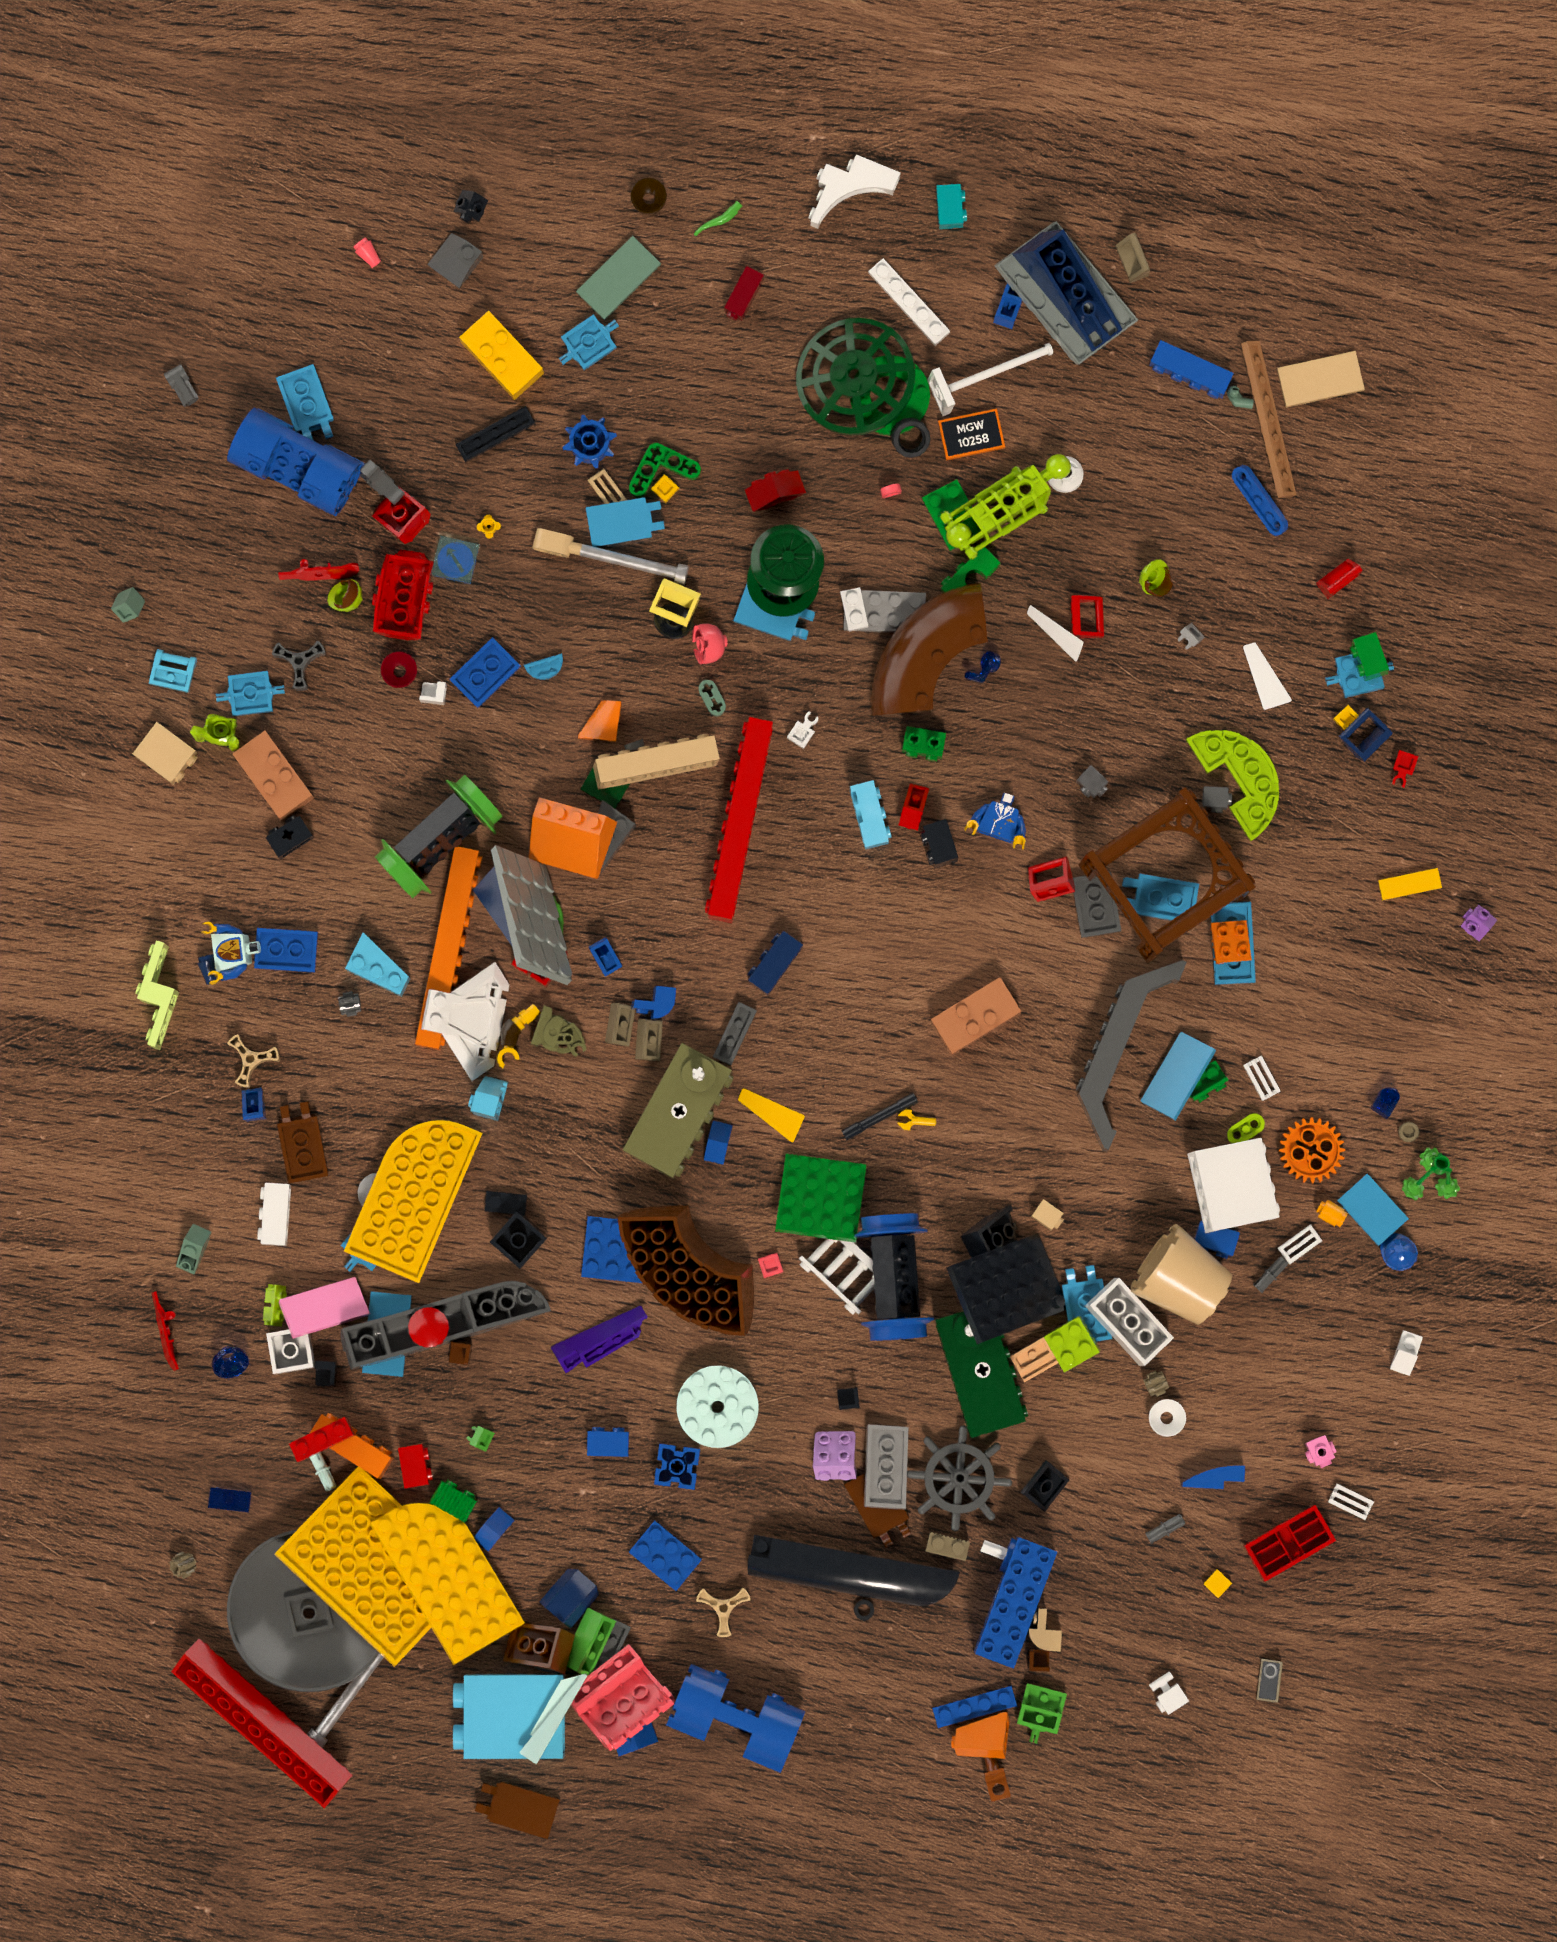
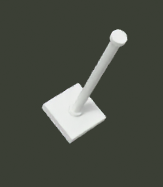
M1047 343L1045 347L949 385L946 383L939 367L931 371L927 381L942 416H946L951 413L955 405L951 392L1048 354L1050 356L1053 354V349L1050 343Z

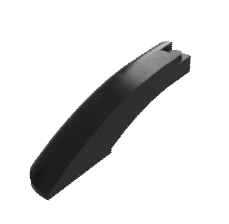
M754 1535L751 1555L748 1557L749 1576L914 1606L931 1605L943 1599L953 1590L960 1575V1572L760 1535Z

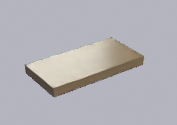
M1356 351L1277 368L1286 408L1365 390Z

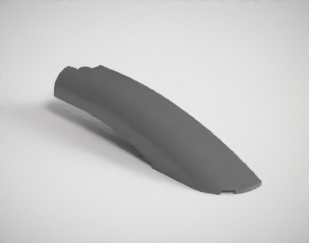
M505 1281L400 1313L341 1329L340 1336L350 1370L435 1348L419 1346L413 1342L409 1335L408 1324L410 1318L416 1311L422 1308L432 1307L440 1310L446 1316L449 1331L441 1345L550 1312L551 1309L547 1300L538 1290L523 1282Z

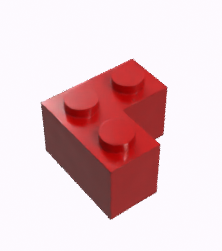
M789 469L780 471L778 474L775 471L764 475V479L751 482L752 486L745 489L753 512L767 510L779 502L791 501L806 493L798 470L790 472Z

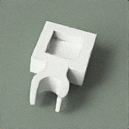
M811 712L805 715L803 724L797 721L787 736L788 740L802 749L806 747L815 731L810 729L811 726L818 722V717L813 722L808 720Z

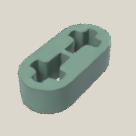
M711 680L702 681L698 690L709 713L716 717L723 715L726 711V705L716 684ZM707 684L709 687H713L711 689L712 697H709L707 692H702L704 685ZM715 699L717 704H722L720 712L712 711L711 708L714 706L711 700Z

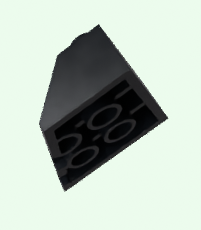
M1011 1204L984 1217L960 1236L971 1258L1017 1241L1015 1230L1018 1229L1016 1222L1013 1223L1010 1212L1013 1209Z

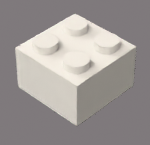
M290 1330L266 1333L273 1374L315 1368L310 1334L292 1338Z

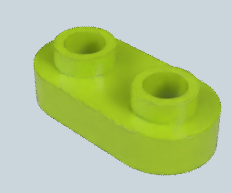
M1250 1114L1233 1125L1227 1132L1228 1141L1231 1144L1248 1141L1260 1133L1265 1126L1263 1117L1259 1114ZM1251 1121H1256L1258 1126L1252 1128L1250 1126ZM1234 1132L1241 1134L1240 1139L1234 1138Z

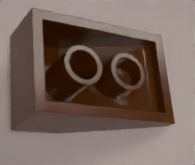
M524 1623L510 1632L503 1661L565 1675L575 1635L561 1628Z

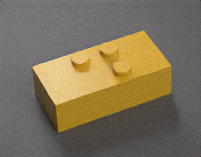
M490 311L486 312L459 337L463 346L514 400L544 374L543 368Z

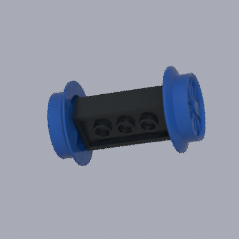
M916 1213L862 1217V1231L856 1233L854 1237H871L872 1269L874 1272V1292L876 1296L875 1310L877 1319L889 1320L862 1322L861 1325L869 1328L870 1341L927 1337L926 1324L933 1321L934 1317L913 1318L921 1316L915 1235L909 1234L928 1232V1229L919 1226V1216Z

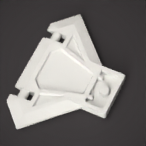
M496 962L489 965L451 993L432 989L428 991L421 1029L443 1035L471 1081L488 1071L495 1063V1059L490 1058L491 1050L497 1051L507 1001L506 999H501L502 991H509V983ZM491 988L494 989L493 997L490 996ZM480 1048H483L482 1056H478Z

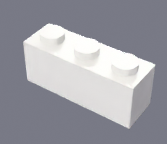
M265 1183V1187H261L260 1198L264 1199L263 1208L260 1207L259 1220H262V1228H258V1240H261L262 1245L287 1246L291 1185Z

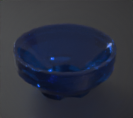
M224 1347L212 1360V1369L215 1375L220 1378H234L242 1374L249 1365V1358L246 1352L238 1347ZM233 1353L229 1358H222L226 1354Z

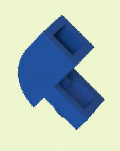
M655 986L653 988L652 1001L633 1000L631 1009H635L638 1014H648V1011H651L650 1019H659L672 1010L675 1003L676 988Z

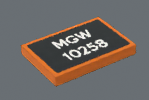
M997 408L938 421L946 461L1005 449Z

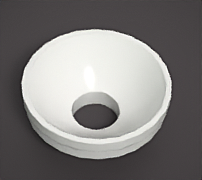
M1069 456L1066 457L1071 463V476L1063 479L1052 478L1048 481L1053 489L1061 493L1076 490L1083 480L1081 464Z
M1164 1399L1155 1403L1151 1408L1149 1423L1157 1434L1165 1437L1174 1436L1184 1428L1186 1413L1178 1402ZM1169 1412L1172 1414L1173 1420L1170 1424L1162 1423L1160 1419L1162 1413Z

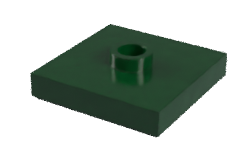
M592 768L580 790L600 802L602 800L616 809L630 784L598 790L594 769Z

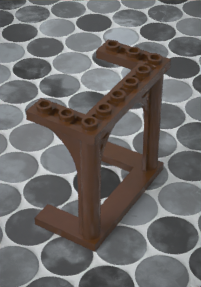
M1186 787L1179 791L1171 801L1095 852L1092 850L1087 853L1078 864L1089 881L1095 877L1099 879L1142 942L1136 949L1147 964L1155 960L1163 951V948L1235 899H1238L1239 902L1242 901L1256 888L1254 878L1249 873L1246 874L1242 868L1244 867L1242 861L1238 857H1234L1230 844L1226 840L1223 841L1219 835L1220 830L1214 823L1211 824L1207 818L1209 817L1207 811L1203 807H1199L1195 794L1191 790L1188 791ZM1189 815L1191 817V825L1188 828H1184L1181 825V819ZM1176 817V826H1171L1169 822L1174 821L1173 818ZM1195 825H1197L1198 830H1201L1199 834L1195 833L1193 830ZM1165 831L1182 832L1196 839L1207 851L1212 865L1211 884L1205 896L1198 903L1154 933H1151L1105 867L1154 834ZM1207 843H1210L1212 848H1208ZM1221 859L1220 862L1225 866H1218L1216 860ZM1222 870L1228 871L1231 874V879L1223 881L1218 878L1217 873ZM1215 884H1219L1225 887L1223 889L1220 887L1219 890L1216 891Z

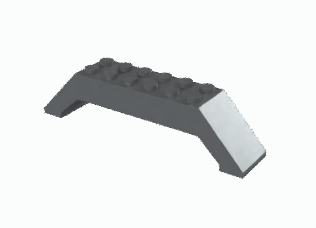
M1181 960L1126 980L1124 985L1120 984L1114 997L1118 998L1116 1004L1112 1002L1107 1013L1110 1019L1108 1022L1104 1021L1099 1034L1102 1035L1100 1041L1096 1040L1091 1052L1095 1055L1092 1060L1089 1059L1083 1071L1087 1073L1085 1079L1081 1078L1076 1088V1091H1079L1077 1097L1104 1152H1108L1117 1131L1111 1128L1102 1101L1146 995L1167 984H1177L1187 963L1186 961Z

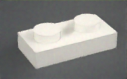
M855 588L840 591L848 631L868 628L861 589Z

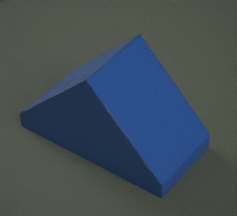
M606 937L588 947L604 976L622 967Z
M262 1088L242 1090L244 1121L267 1119Z
M713 1121L707 1141L705 1161L724 1165L733 1125Z
M499 1507L474 1536V1539L489 1552L515 1520Z

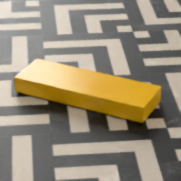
M1438 868L1378 880L1382 901L1442 888Z

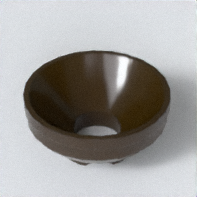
M654 178L639 180L631 190V202L635 209L643 214L650 215L659 212L667 200V192L664 185ZM646 194H653L655 201L652 204H646L643 201V197Z

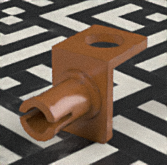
M983 1757L987 1768V1773H984L991 1802L1010 1798L1011 1794L1004 1768L999 1769L996 1758ZM1001 1784L1004 1786L1005 1790L1002 1795H995L993 1793L995 1785Z

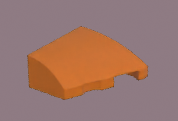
M601 701L578 734V739L616 742L622 706L621 701Z

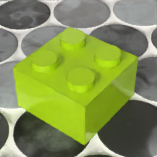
M1081 1315L1044 1336L1064 1373L1101 1351Z

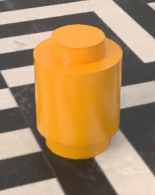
M1328 1199L1326 1202L1321 1201L1316 1210L1319 1213L1318 1218L1334 1227L1336 1225L1341 1227L1348 1214L1344 1211V1208Z

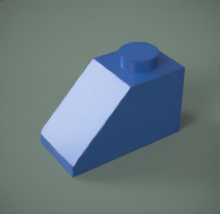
M652 1722L647 1726L643 1725V1729L632 1738L628 1737L626 1739L627 1742L616 1749L618 1756L658 1742Z

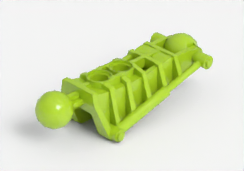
M1061 454L1051 456L1046 462V468L1041 472H1038L1034 465L1023 470L1015 466L1011 469L1010 474L975 495V498L953 512L944 511L940 518L944 524H947L945 529L947 531L946 538L948 543L953 547L959 548L960 551L965 550L968 558L973 560L977 557V551L999 537L1007 535L1039 513L1045 514L1048 511L1046 504L1051 493V489L1046 482L1052 478L1063 479L1070 473L1071 463L1066 456ZM1027 485L1031 491L1028 494H1023L1020 492V487ZM1005 497H1012L1014 503L1009 506L1005 505L1003 499ZM997 501L998 505L990 510L988 506ZM977 502L976 506H974L971 509L969 508L971 505ZM1034 506V508L1026 512L1027 509ZM1002 508L1006 515L997 520L993 513ZM965 510L966 513L953 521L954 516ZM970 517L973 518L981 529L973 537L970 528L962 523ZM995 530L998 532L989 538L988 534ZM982 537L985 539L984 542L977 545L976 547H971L973 543H975Z

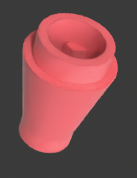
M366 237L354 246L355 253L368 263L371 268L381 262L371 240L368 241Z

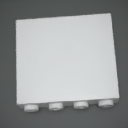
M1262 1138L1188 1153L1205 1234L1279 1218L1280 1208L1275 1200V1186L1271 1182V1169L1266 1160V1147L1262 1142Z

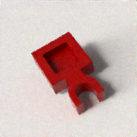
M1399 750L1393 767L1394 770L1399 772L1394 777L1392 784L1395 785L1396 779L1401 778L1403 780L1402 787L1405 788L1406 774L1413 775L1419 756Z

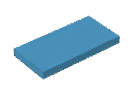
M1251 902L1229 903L1211 916V923L1247 920L1252 959L1251 961L1216 964L1213 949L1215 985L1256 983Z
M1180 1032L1140 1101L1176 1121L1216 1050Z
M371 1292L368 1321L410 1310L412 1296ZM405 1356L371 1366H364L362 1373L403 1377Z

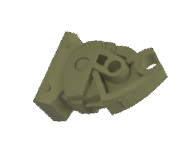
M544 1005L531 1045L536 1047L542 1045L549 1051L561 1054L571 1052L574 1057L578 1056L575 1052L577 1046H580L583 1052H585L586 1045L581 1030L574 1023L566 1021L564 1017L552 1015V1008ZM559 1045H567V1047L560 1048Z

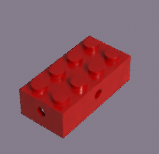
M1312 1505L1244 1544L1243 1547L1260 1577L1266 1582L1335 1542L1336 1539L1317 1506Z

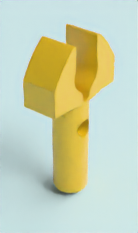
M904 1110L898 1114V1116H906L912 1120L905 1124L897 1123L903 1130L910 1131L913 1125H936L935 1118L915 1117L912 1114V1110Z

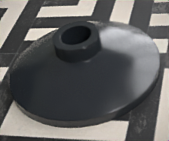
M667 604L660 607L684 618L688 614V610L680 605ZM656 614L653 619L657 631L673 639L687 636L692 631L694 624L693 617H691L687 627Z

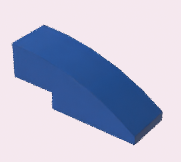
M1008 283L1003 292L993 323L1013 329L1023 301Z
M1225 1466L1210 1469L1181 1483V1487L1224 1489V1481H1245V1466Z

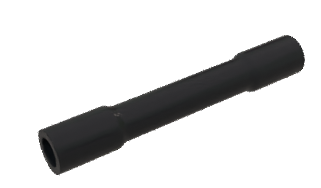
M912 1092L897 1100L894 1104L859 1122L853 1123L841 1131L845 1139L849 1140L894 1114L918 1104V1100Z

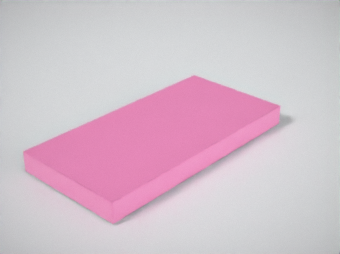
M356 1277L279 1300V1305L292 1338L369 1315V1310Z

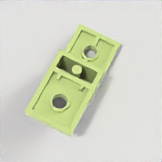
M156 940L155 945L152 944L150 947L149 956L151 958L149 964L146 963L142 971L144 979L142 983L139 982L136 994L138 995L137 999L159 1007V1010L156 1009L152 1021L155 1023L153 1029L148 1030L146 1040L148 1041L147 1045L160 1050L179 992L157 983L169 946Z

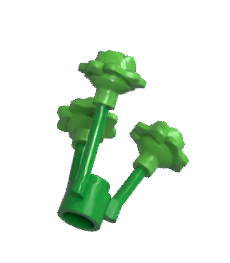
M1426 1148L1424 1153L1419 1155L1422 1159L1419 1163L1424 1166L1427 1172L1419 1180H1415L1412 1177H1409L1408 1180L1404 1179L1402 1191H1404L1406 1197L1413 1198L1414 1200L1422 1198L1424 1190L1422 1183L1432 1173L1437 1175L1446 1173V1178H1440L1438 1184L1435 1185L1438 1196H1444L1445 1199L1456 1197L1460 1187L1457 1184V1179L1450 1177L1452 1169L1449 1167V1159L1443 1156L1442 1153H1439L1437 1148L1432 1150Z

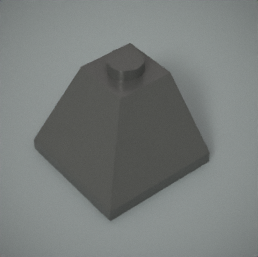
M451 233L427 265L460 289L483 259L482 251L467 240Z

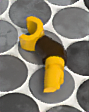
M534 1004L528 1009H523L519 1012L520 1016L508 1019L501 1028V1045H504V1049L499 1051L496 1060L498 1066L502 1069L505 1066L502 1061V1056L505 1053H511L514 1060H519V1054L514 1050V1046H517L519 1035L522 1033L521 1030L525 1028L524 1025L526 1023H531L541 1014Z

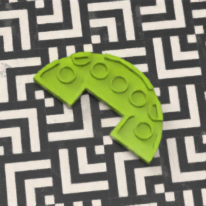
M1209 730L1187 738V743L1207 774L1223 764L1228 768L1245 795V798L1230 806L1229 809L1250 842L1253 841L1269 825L1278 805L1279 780L1270 757L1253 740L1232 731Z

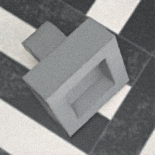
M1190 623L1180 631L1182 635L1178 637V641L1180 642L1186 638L1188 645L1185 649H1189L1199 644L1205 637Z

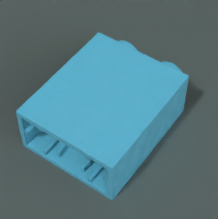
M464 1675V1683H454L453 1707L464 1708V1725L453 1726V1749L464 1750V1759H527L520 1754V1751L532 1737L530 1734L560 1681L565 1679V1675ZM565 1716L540 1759H563L565 1757Z

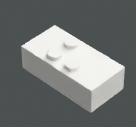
M1113 1278L1085 1305L1139 1366H1145L1174 1338L1120 1278Z

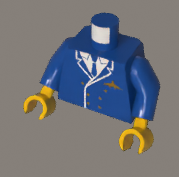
M1003 793L1000 803L992 801L991 804H984L974 812L964 828L965 831L967 828H972L974 830L972 835L977 831L978 833L1011 843L1013 848H1015L1016 844H1021L1022 850L1025 848L1026 827L1022 815L1018 814L1019 810L1012 807L1015 797L1007 793Z

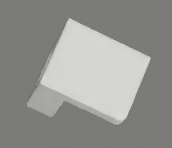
M424 682L422 684L421 696L419 697L420 702L445 705L446 682H437V684Z

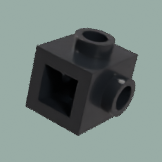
M462 190L453 212L460 216L459 219L464 222H480L488 200L474 191Z

